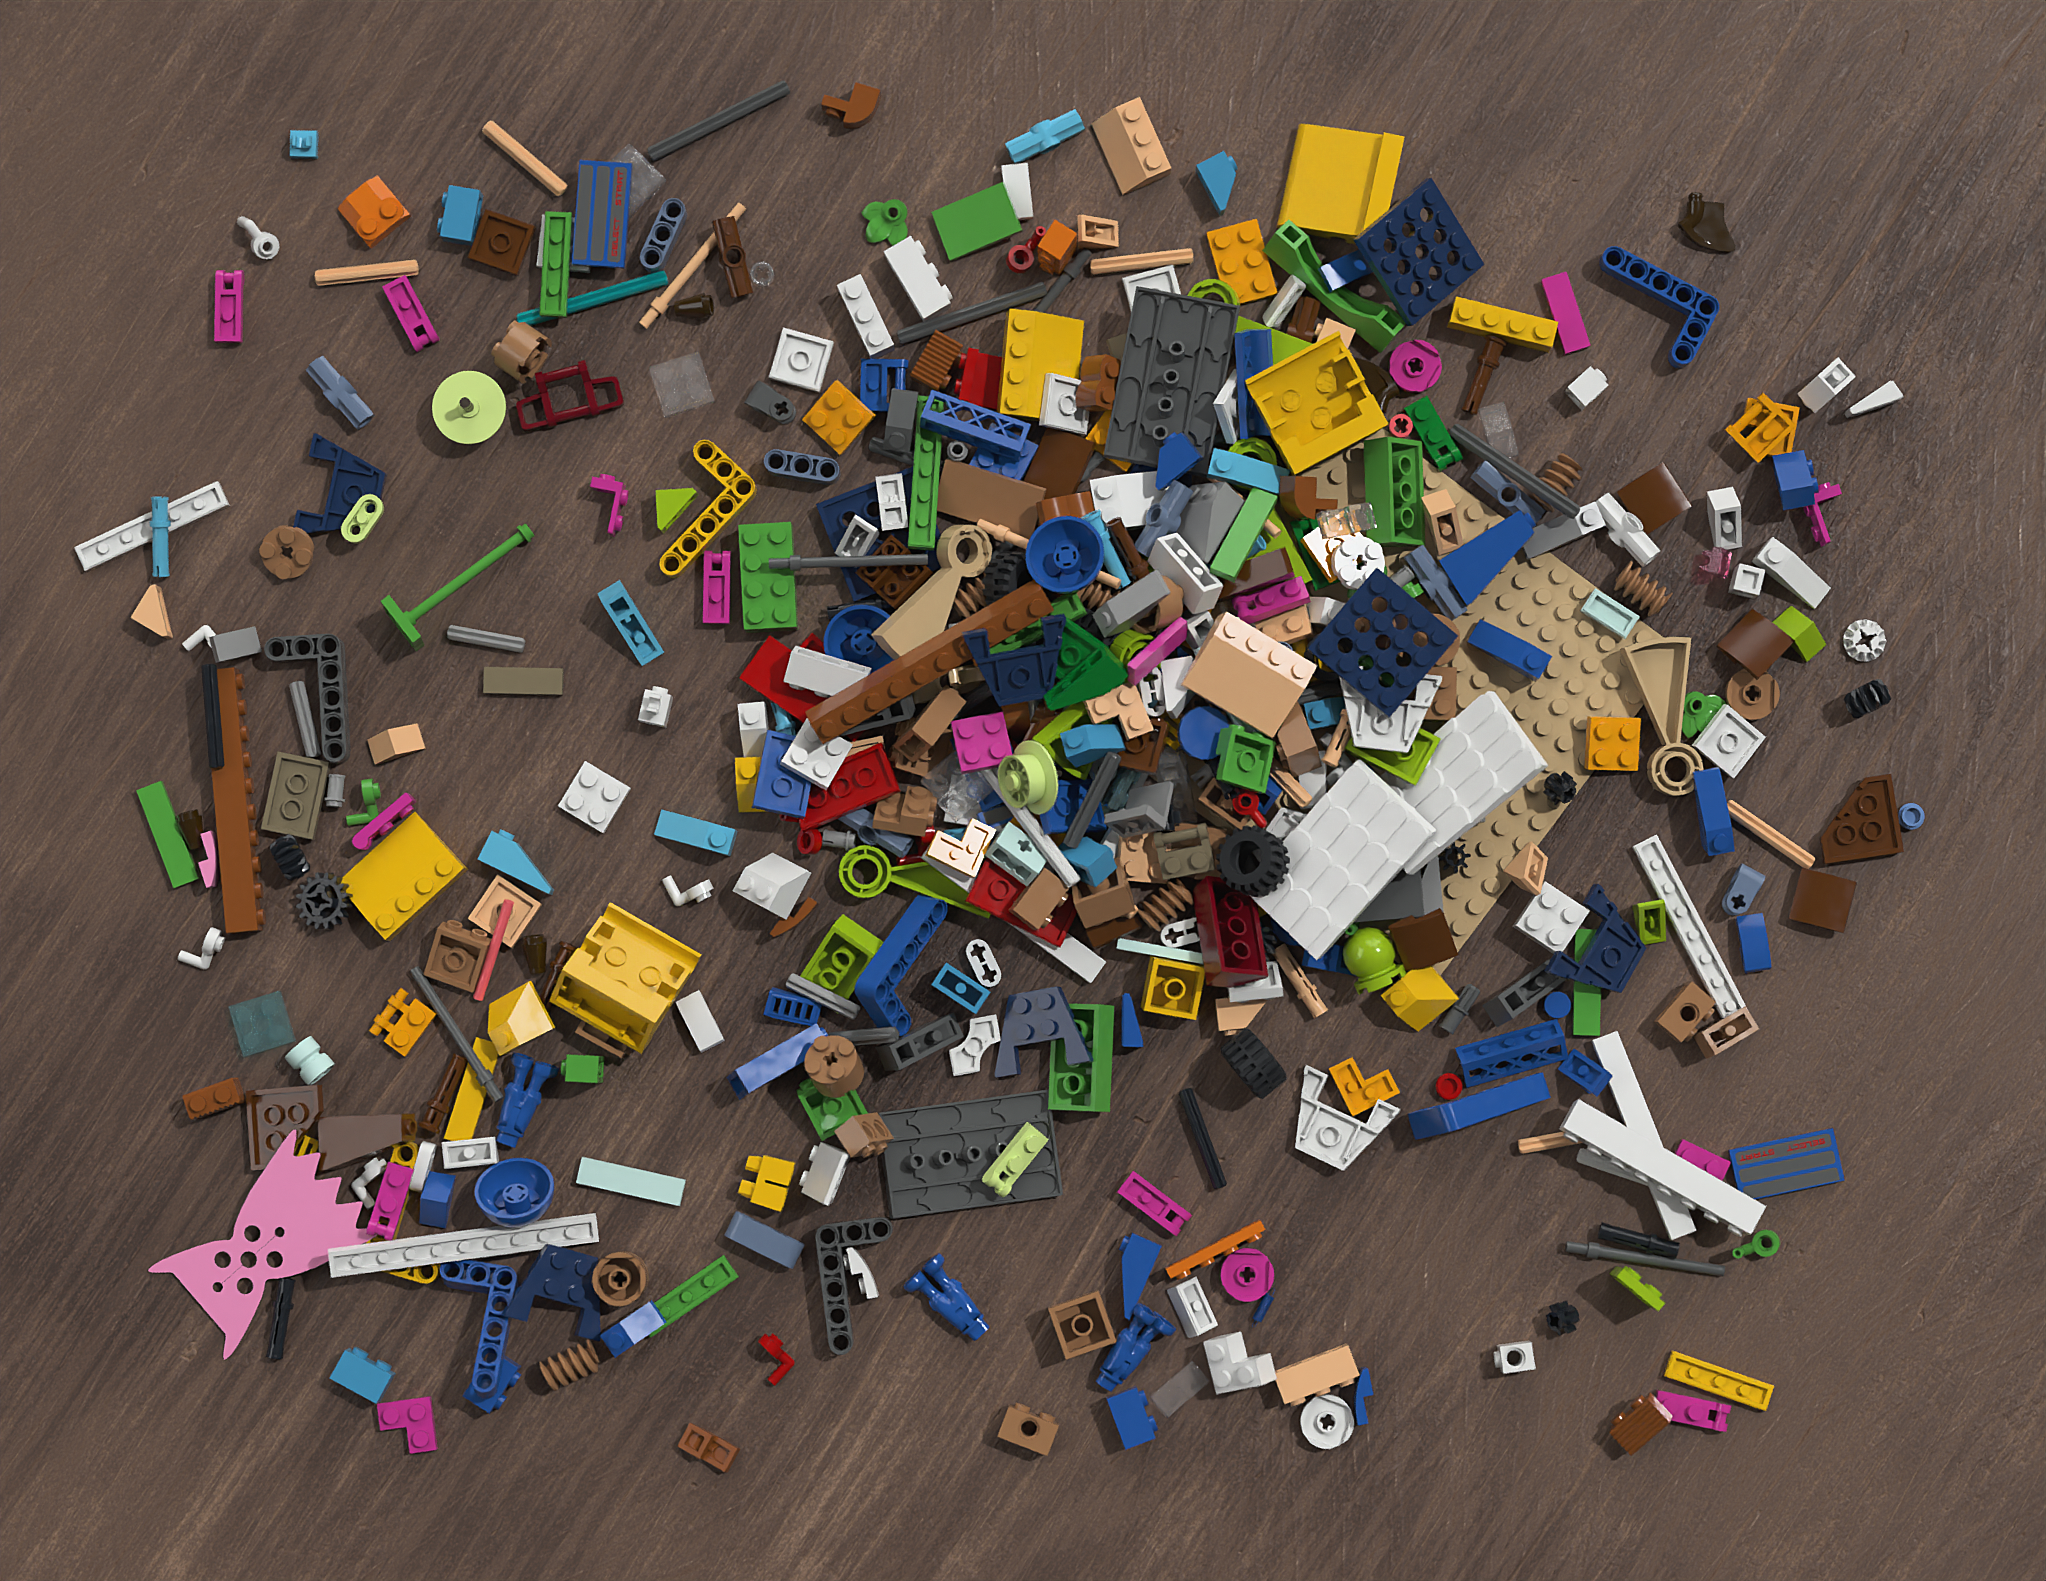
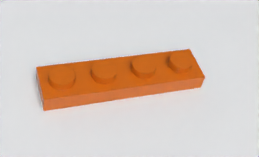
M1259 1219L1165 1267L1170 1279L1176 1277L1177 1280H1180L1191 1274L1190 1268L1198 1264L1203 1268L1215 1261L1213 1257L1223 1252L1224 1256L1239 1249L1237 1244L1247 1240L1248 1244L1262 1237L1260 1232L1264 1231L1265 1228Z

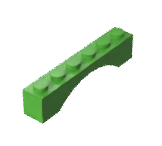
M1289 219L1274 233L1262 250L1287 273L1296 276L1305 283L1306 289L1349 327L1355 329V332L1380 354L1406 325L1402 317L1388 305L1364 299L1344 286L1330 293L1318 270L1324 265L1315 253L1309 236Z

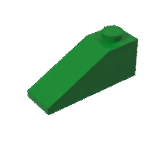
M1102 644L1044 695V699L1051 711L1107 694L1114 688L1120 687L1128 673L1125 665Z

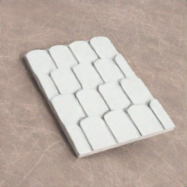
M1488 691L1480 695L1457 717L1451 718L1433 734L1441 738L1416 786L1387 772L1380 776L1388 786L1437 830L1403 867L1407 874L1416 873L1548 767L1545 760L1495 692Z
M1361 759L1357 760L1318 801L1299 825L1284 839L1282 845L1288 849V853L1285 855L1290 857V863L1286 864L1289 872L1283 875L1282 878L1285 879L1283 884L1278 883L1276 885L1278 889L1274 892L1268 890L1269 895L1267 896L1259 895L1258 897H1252V899L1318 960L1437 830Z

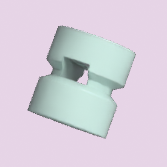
M312 1036L304 1039L285 1056L286 1061L293 1069H301L300 1076L308 1086L316 1083L335 1066V1063L328 1055L319 1053L321 1047Z

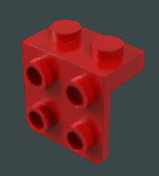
M968 348L966 353H961L958 368L963 369L961 379H956L954 394L958 395L957 399L980 407L997 410L1002 357L980 353L979 349Z

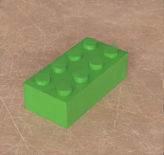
M792 523L738 525L744 631L746 633L798 630L795 571H790V568L769 569V558H790V555H794Z

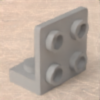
M1171 781L1131 789L1128 794L1126 809L1106 814L1104 824L1122 838L1164 830L1174 784Z

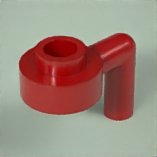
M1043 226L1036 228L1025 245H1016L1011 248L1006 257V263L1010 270L1015 273H1024L1030 269L1034 261L1032 252L1046 233V229ZM1015 258L1021 259L1023 264L1016 263Z
M1240 789V794L1232 799L1234 810L1240 815H1249L1255 826L1264 829L1267 822L1257 809L1259 806L1258 795L1253 791ZM1249 797L1251 804L1247 807L1243 806L1241 798Z
M780 814L781 821L799 823L796 817ZM814 828L804 833L801 829L797 837L799 851L802 854L814 855L821 849L823 841L820 831Z
M933 825L932 827H927L925 837L914 835L918 846V853L905 855L904 858L897 856L898 866L926 862L921 856L934 837L935 829Z
M764 1333L758 1342L781 1362L780 1366L767 1378L776 1386L794 1366L795 1361L781 1348L784 1343L774 1333L770 1336Z

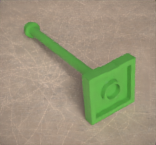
M526 524L516 527L519 532L410 612L405 611L403 613L390 595L381 600L386 614L416 652L425 646L421 635L414 628L416 620L524 540L527 543L531 542L534 534Z

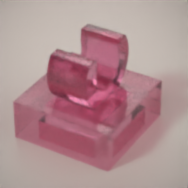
M1712 547V552L1708 550L1703 551V556L1710 557V563L1708 565H1700L1699 568L1718 578H1727L1732 553L1722 547Z

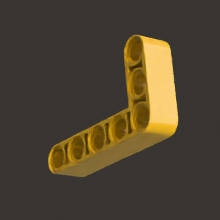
M700 440L695 444L693 449L694 457L726 489L661 557L660 569L669 578L680 577L743 511L757 493V488L752 478L709 440ZM705 447L711 448L713 450L712 456L709 459L700 458L699 452ZM729 465L732 467V472L728 477L718 475V470L721 466ZM741 483H749L751 490L748 494L741 495L737 492L738 486ZM723 502L733 503V510L730 513L722 514L719 508ZM713 521L715 529L711 533H704L701 529L704 522ZM695 540L697 542L696 550L693 552L684 551L685 542ZM677 559L679 561L678 569L673 572L667 571V561Z
M409 1142L394 1148L390 1162L414 1169L420 1149L419 1146L414 1142ZM405 1146L410 1147L413 1151V1157L409 1161H405L401 1157V1150ZM408 1190L393 1240L397 1238L410 1190ZM381 1216L379 1224L385 1223L388 1225L390 1218ZM377 1235L367 1241L366 1244L389 1240H385L380 1235ZM439 1263L430 1264L434 1269V1274L431 1278H426L422 1275L421 1269L423 1265L407 1267L405 1271L399 1269L382 1271L426 1284L436 1281L441 1275Z

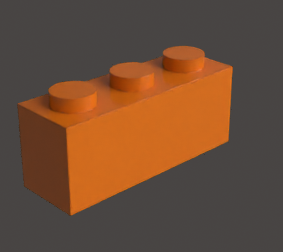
M1054 220L1038 244V262L1041 263L1039 267L1051 275L1054 272L1060 275L1077 250V233L1059 221Z

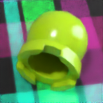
M1370 927L1358 929L1344 943L1342 953L1344 963L1352 974L1359 977L1358 981L1354 983L1358 995L1363 993L1364 988L1369 993L1392 984L1391 978L1397 974L1399 978L1406 975L1403 965L1401 963H1394L1396 955L1394 944L1389 936L1381 930Z

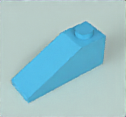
M1214 448L1206 478L1248 488L1255 487L1265 492L1279 495L1280 476H1289L1290 470L1241 454Z
M620 580L597 593L641 666L664 653Z
M661 809L654 835L731 856L738 831Z
M500 829L499 833L491 831L478 860L552 895L554 889L522 847L512 841L514 835Z

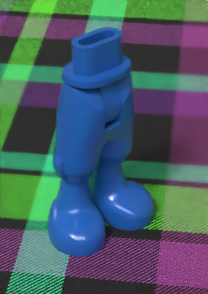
M513 1052L511 1062L515 1067L513 1082H509L504 1088L505 1097L497 1125L499 1133L496 1141L516 1148L518 1139L524 1136V1132L534 1115L537 1105L541 1104L542 1096L539 1090L543 1082L548 1078L556 1077L559 1068L549 1063L536 1061L530 1084L526 1091H524L523 1085L529 1070L533 1066L534 1058Z
M937 1253L924 1264L922 1269L942 1287L943 1293L929 1282L921 1270H918L903 1287L909 1293L914 1291L924 1293L929 1298V1304L933 1311L940 1313L949 1323L961 1331L963 1335L967 1333L973 1341H976L990 1326L982 1319L984 1315L964 1291L962 1283L953 1278L949 1279L943 1269L945 1259L940 1253Z
M1138 1303L1133 1311L1134 1317L1130 1326L1119 1333L1116 1342L1100 1367L1101 1374L1096 1379V1382L1111 1392L1117 1384L1122 1385L1123 1380H1126L1138 1367L1145 1355L1150 1351V1341L1156 1335L1171 1336L1176 1331V1328L1159 1313L1153 1312L1142 1303ZM1145 1326V1328H1144V1330L1142 1331V1333L1137 1336V1334L1139 1333V1331Z

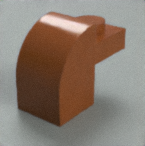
M855 82L849 102L824 94L821 103L822 110L826 111L825 114L832 118L840 119L843 116L844 128H860L868 124L875 116L881 99V90Z
M1280 476V501L1284 510L1290 516L1297 519L1315 520V514L1327 515V510H1337L1338 499L1316 498L1317 477Z
M1028 701L1002 706L1008 737L1013 740L1024 738L1031 725Z

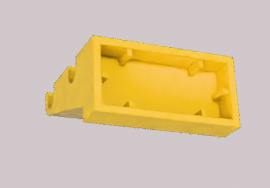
M1299 124L1277 228H1280L1289 219L1305 234L1328 239L1330 237H1340L1345 239L1347 243L1356 244L1353 239L1390 208L1404 136L1385 132L1382 135Z
M1339 330L1244 381L1282 457L1286 469L1290 470V476H1295L1388 425L1374 395L1369 392L1364 382L1365 379L1350 350L1345 347Z
M610 902L603 917H599L586 935L580 949H576L562 969L549 1001L642 1054L651 1041L654 1032L694 971L702 954Z

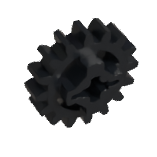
M317 872L315 877L308 876L306 878L308 885H300L303 893L296 894V897L301 899V903L297 904L296 908L303 909V912L299 915L300 918H308L306 924L309 926L315 925V929H333L334 925H342L341 917H349L346 908L353 907L352 904L348 903V899L353 897V894L346 893L349 884H341L343 878L341 876H334V873L325 872L324 874ZM319 898L330 901V903H323L324 901H320Z

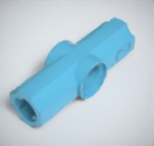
M1076 109L1052 121L1045 120L1029 129V132L1005 143V146L1014 164H1018L1038 153L1045 154L1061 145V142L1085 131V127Z

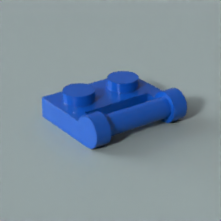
M861 359L860 401L872 412L888 413L890 404L887 403L888 369H895V389L905 390L906 369H908L909 361L905 359Z

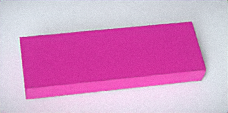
M1567 271L1541 279L1553 321L1558 322L1557 333L1564 355L1589 348L1591 345Z
M1181 617L1176 619L1128 663V682L1134 686L1137 685L1187 639L1186 620Z

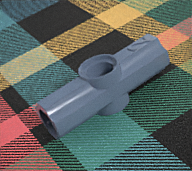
M324 356L315 359L309 364L306 371L323 389V394L337 410L340 409L357 430L365 427L375 415L364 401L358 397V392L343 375L340 376Z
M1486 460L1477 467L1470 477L1513 514L1519 510L1522 511L1523 515L1528 512L1535 524L1546 511ZM1506 487H1512L1515 492L1513 499L1510 501H1504L1501 497V492Z
M1173 479L1160 503L1152 505L1146 514L1147 524L1134 544L1137 551L1149 557L1157 538L1174 534L1178 530L1181 523L1180 514L1192 496L1193 490Z
M1424 545L1404 557L1418 578V583L1424 590V594L1430 601L1433 600L1443 616L1453 621L1468 610L1453 589V583L1443 568L1437 566Z
M864 808L838 818L857 830L859 838L865 844L874 845L878 843L900 858L905 857L914 841L913 838L905 833L872 828L875 812L870 813Z

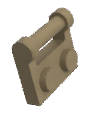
M1206 823L1198 824V827L1165 834H1162V832L1153 834L1163 880L1216 869ZM1194 838L1201 839V845L1166 851L1165 844Z

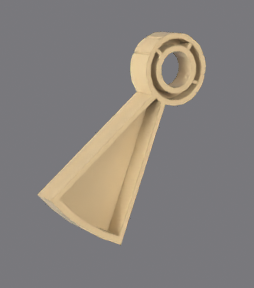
M953 525L941 534L937 544L936 553L941 568L871 634L879 646L894 660L944 632L961 577H975L988 567L992 555V545L987 533L980 527L975 525ZM962 539L966 540L970 548L969 557L963 563L960 562L956 554V547Z
M1689 637L1656 638L1620 649L1662 744L1651 754L1648 760V779L1657 791L1669 796L1690 793L1694 790L1692 772L1704 770L1701 757L1697 751L1689 745L1680 743L1691 638ZM1671 757L1681 758L1687 767L1685 777L1679 782L1669 780L1665 774V764Z

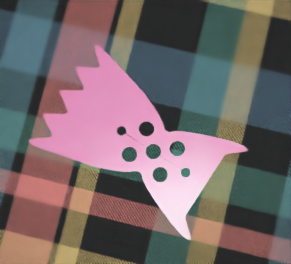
M296 1130L290 1132L249 1192L236 1220L233 1237L230 1240L213 1241L185 1250L159 1261L148 1270L149 1272L174 1273L226 1334L223 1353L224 1360L233 1353L244 1336L261 1301L266 1280L284 1278L313 1269L329 1261L328 1249L360 1245L378 1235L371 1236L366 1234L367 1228H356V1222L363 1204L361 1201L347 1204L335 1203L341 1177L323 1180L314 1179L321 1155L319 1152L303 1156L293 1155ZM250 1225L257 1226L261 1233L260 1238L255 1242L248 1241L244 1236L245 1229ZM282 1227L285 1233L282 1237L275 1235L276 1228ZM221 1251L227 1252L231 1257V1262L226 1268H220L215 1263V1256ZM250 1251L256 1255L257 1262L254 1267L246 1268L242 1265L241 1255L244 1252ZM272 1251L279 1252L283 1257L282 1264L277 1268H273L267 1263V1255ZM246 1277L252 1281L253 1290L249 1294H242L237 1289V1283L241 1278ZM220 1282L223 1286L222 1291L215 1292L213 1284Z

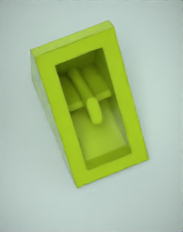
M695 489L656 490L657 526L663 534L698 497L699 494Z
M1792 606L1787 608L1772 622L1794 640L1791 646L1805 662H1808L1827 645L1815 623Z
M1664 899L1632 905L1637 934L1642 943L1646 945L1666 941Z

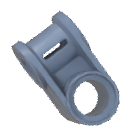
M1741 863L1735 871L1730 886L1722 899L1724 912L1731 916L1746 912L1755 895L1760 890L1765 880V875ZM1739 898L1738 904L1741 906L1734 909V903L1731 899Z

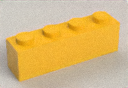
M1456 296L1447 328L1484 337L1492 335L1508 343L1549 353L1553 346L1558 322Z

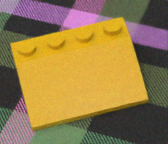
M1009 309L1006 312L997 413L1014 419L1040 421L1045 374L1054 373L1079 380L1084 328L1083 320L1019 309Z
M414 812L342 877L341 884H349L346 893L353 894L350 900L385 940L391 941L468 871V868L417 812Z

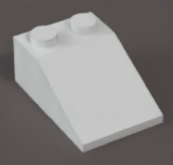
M1157 471L1115 475L1090 480L1094 510H1101L1102 514L1100 517L1105 527L1111 519L1121 517L1127 531L1145 528L1148 510L1152 505L1160 503L1168 489L1159 491L1155 487Z
M821 1142L819 1147L814 1145L809 1160L813 1162L810 1171L804 1170L799 1185L803 1186L801 1192L825 1205L832 1204L849 1162V1153L824 1142Z

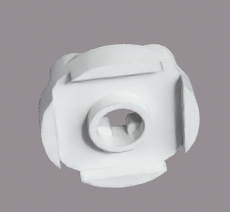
M1355 536L1337 546L1332 554L1331 567L1334 575H1337L1344 587L1358 590L1376 567L1384 572L1385 560L1381 545L1369 538ZM1357 557H1360L1364 563L1360 570H1357V566L1352 564V561L1357 559Z
M1324 1394L1313 1397L1304 1406L1300 1416V1424L1303 1434L1310 1443L1319 1448L1331 1449L1349 1439L1354 1428V1418L1351 1409L1344 1400L1334 1395ZM1330 1414L1331 1420L1335 1421L1334 1425H1329L1327 1429L1322 1428L1323 1423L1320 1422V1418Z

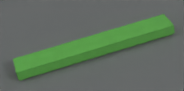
M918 396L908 549L934 551L942 435L920 427L921 415L929 396ZM934 399L930 410L938 413L944 412V402Z

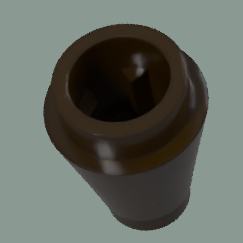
M701 293L675 301L676 317L707 319L708 316L714 315L713 298L711 295Z
M198 809L177 814L178 821L176 823L189 846V850L204 846L201 838L203 833L202 815H199Z
M544 934L524 936L521 946L530 974L546 972L547 940H544Z

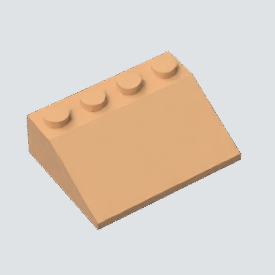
M1225 612L1217 616L1181 685L1266 736L1273 738L1306 688L1317 665L1230 613Z

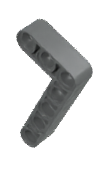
M333 634L270 638L265 644L264 651L269 659L277 663L318 661L323 755L327 760L335 764L345 763L350 757L351 747L344 642ZM330 640H335L337 643V648L333 653L325 651V645ZM303 642H309L311 646L309 653L306 655L299 653V646ZM283 644V654L275 657L273 655L274 646ZM332 666H336L338 668L337 677L331 680L328 679L326 675L327 670ZM338 692L340 696L339 702L334 706H330L328 703L329 695ZM339 718L341 721L340 729L336 732H331L329 728L330 722L333 719ZM337 744L341 745L343 749L341 756L333 758L331 756L332 747Z
M886 1217L827 1223L822 1225L816 1232V1246L830 1349L837 1355L847 1354L854 1345L842 1247L887 1240L892 1235L893 1225ZM880 1221L887 1224L888 1233L885 1236H878L874 1233L873 1229L876 1222ZM851 1225H857L862 1230V1235L857 1240L849 1238L847 1230ZM826 1228L832 1229L836 1235L834 1242L825 1243L821 1238L822 1230ZM828 1255H834L838 1258L839 1265L834 1270L828 1269L824 1264V1259ZM830 1282H838L842 1286V1293L839 1296L829 1294L827 1289ZM840 1308L845 1312V1320L843 1322L836 1323L832 1320L831 1312L833 1309ZM838 1335L846 1336L849 1341L848 1347L845 1349L837 1348L834 1344L835 1337Z

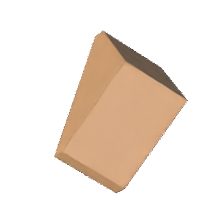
M1082 214L1078 215V249H1083V247L1086 249L1119 247L1118 221Z
M151 585L130 618L160 636L171 639L173 636L161 587Z
M418 724L387 729L367 739L375 765L426 749Z
M1531 841L1526 844L1504 869V873L1519 888L1537 896L1541 894L1548 857Z

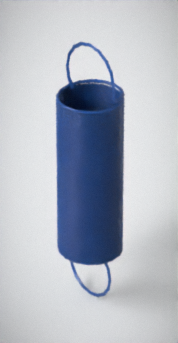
M1266 1293L1252 1317L1254 1320L1262 1322L1274 1300L1272 1296L1268 1295L1269 1293Z

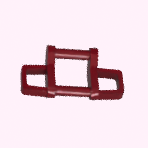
M582 360L578 361V365L543 373V371L534 373L540 393L519 400L516 403L521 427L525 431H530L546 426H557L558 422L592 414V416L599 415L600 412L622 407L624 399L617 377L591 379L587 362ZM581 374L589 404L554 413L546 383ZM613 383L618 397L617 401L598 406L594 385ZM542 399L547 420L527 424L523 407Z

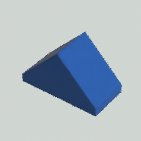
M429 1171L420 1198V1224L446 1228L456 1180L455 1175Z

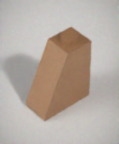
M945 685L936 693L893 746L914 763L934 745L966 701L957 690Z

